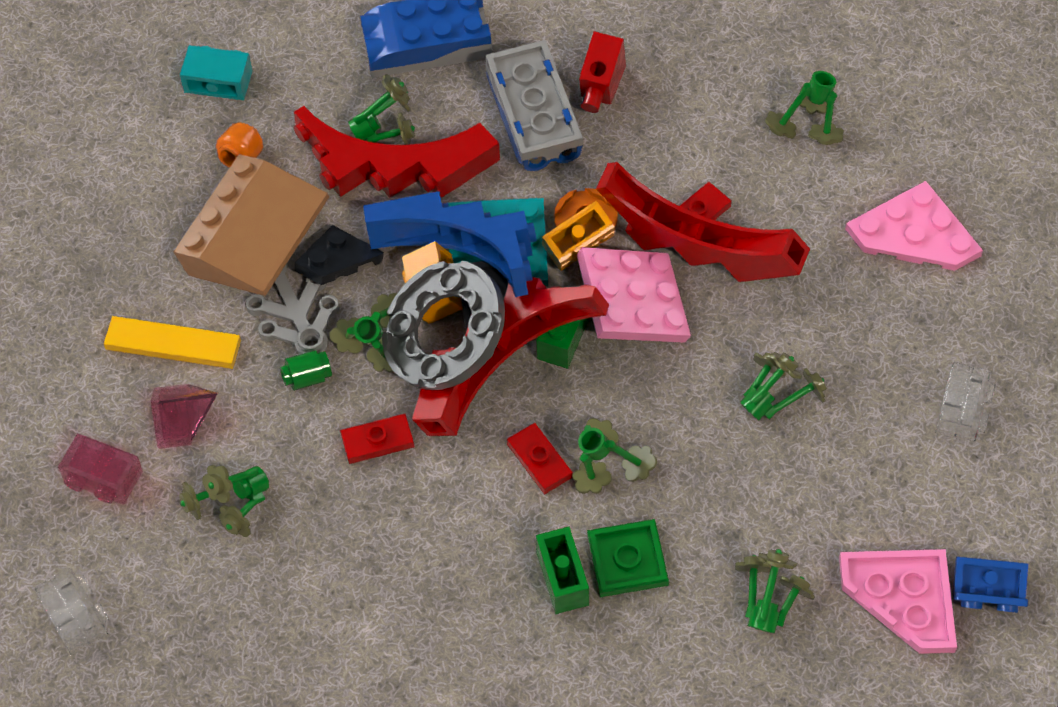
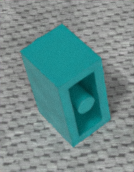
M189 45L180 72L184 93L244 101L253 72L250 55L239 50L230 51L215 49L209 46Z

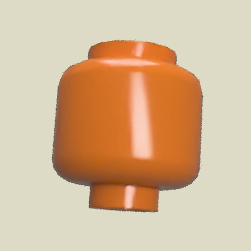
M242 122L232 124L217 140L218 158L229 168L239 154L257 158L263 149V141L257 129Z

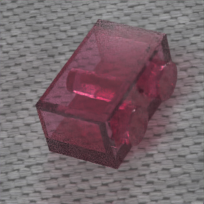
M78 433L58 466L64 484L77 492H82L83 489L92 492L96 498L108 504L115 501L124 505L143 472L138 456Z

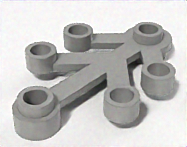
M286 264L274 282L285 305L265 300L263 296L254 294L246 300L247 311L252 316L267 314L293 322L298 330L295 331L277 326V323L273 320H264L258 326L259 335L262 340L271 342L278 339L294 344L299 354L314 350L317 353L326 351L328 339L324 331L330 318L339 312L338 299L333 295L323 296L319 301L320 310L311 326L307 319V314L317 293L322 291L327 284H314L311 282L312 280L306 277L307 284L298 301L285 275L287 271ZM255 302L262 304L259 308L251 307ZM327 303H333L334 307L331 309L324 308V305ZM266 328L274 329V331L269 334L263 332ZM309 341L317 342L315 345L312 346L306 345Z

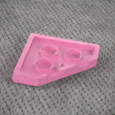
M926 181L847 222L845 228L864 253L873 255L882 253L897 256L896 259L918 264L923 262L942 265L943 269L953 271L981 257L983 252L978 243Z
M946 549L840 552L839 564L842 591L919 654L956 652L957 642Z

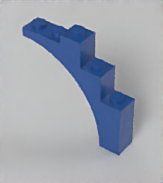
M439 191L363 205L371 249L393 246H426L435 241L443 248L470 254L492 265L507 279L515 297L528 295L526 281H532V273L527 257L533 256L531 243L537 242L534 224L533 222L527 223L524 211L491 217L490 212L484 213L481 201L449 207L448 202H441Z

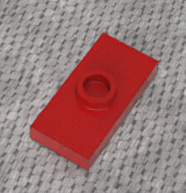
M707 182L683 202L680 207L716 220L731 207L732 200L713 184Z
M406 413L340 430L349 464L415 447Z
M535 422L507 439L508 447L544 495L573 478L571 469Z

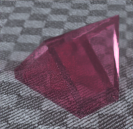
M190 384L154 388L151 397V408L158 449L192 445V440L218 393Z

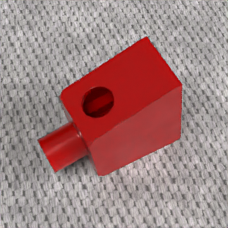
M593 32L579 77L581 97H583L580 106L583 110L597 113L601 103L612 104L626 68L623 38Z

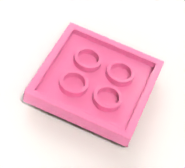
M585 247L579 250L577 259L584 285L596 286L609 303L606 316L592 317L597 338L681 343L686 342L690 338L689 326L668 253Z

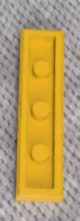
M112 316L105 337L104 347L105 350L233 369L241 338L240 335Z

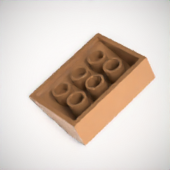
M239 154L173 252L189 276L266 296L329 199V195L327 192L265 160Z

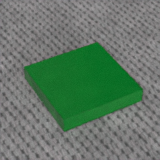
M655 519L587 530L600 597L669 586Z

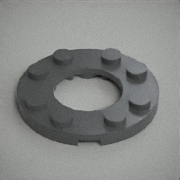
M445 261L439 262L415 274L398 291L387 311L390 318L387 330L382 334V344L386 360L399 377L421 389L441 390L463 383L493 356L502 335L505 321V305L503 295L497 283L481 268L466 261L449 264ZM454 296L466 300L472 315L468 321L469 332L467 336L462 337L463 342L451 352L447 351L444 355L426 354L421 349L418 341V327L423 315L433 304L443 298Z

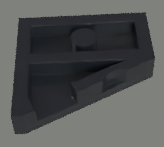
M332 225L295 262V271L320 285L335 281L340 276H348L358 272V266L373 262L374 265L380 264L383 261L384 252L379 249H371L370 244Z

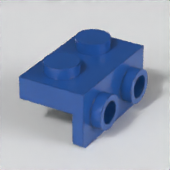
M956 557L952 599L961 600V607L982 609L984 602L997 604V611L1018 613V606L1028 607L1026 589L1029 563Z

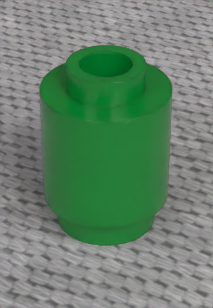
M314 350L285 358V366L280 367L285 386L291 385L294 391L323 383L325 378L332 377L331 366L325 351L317 353Z

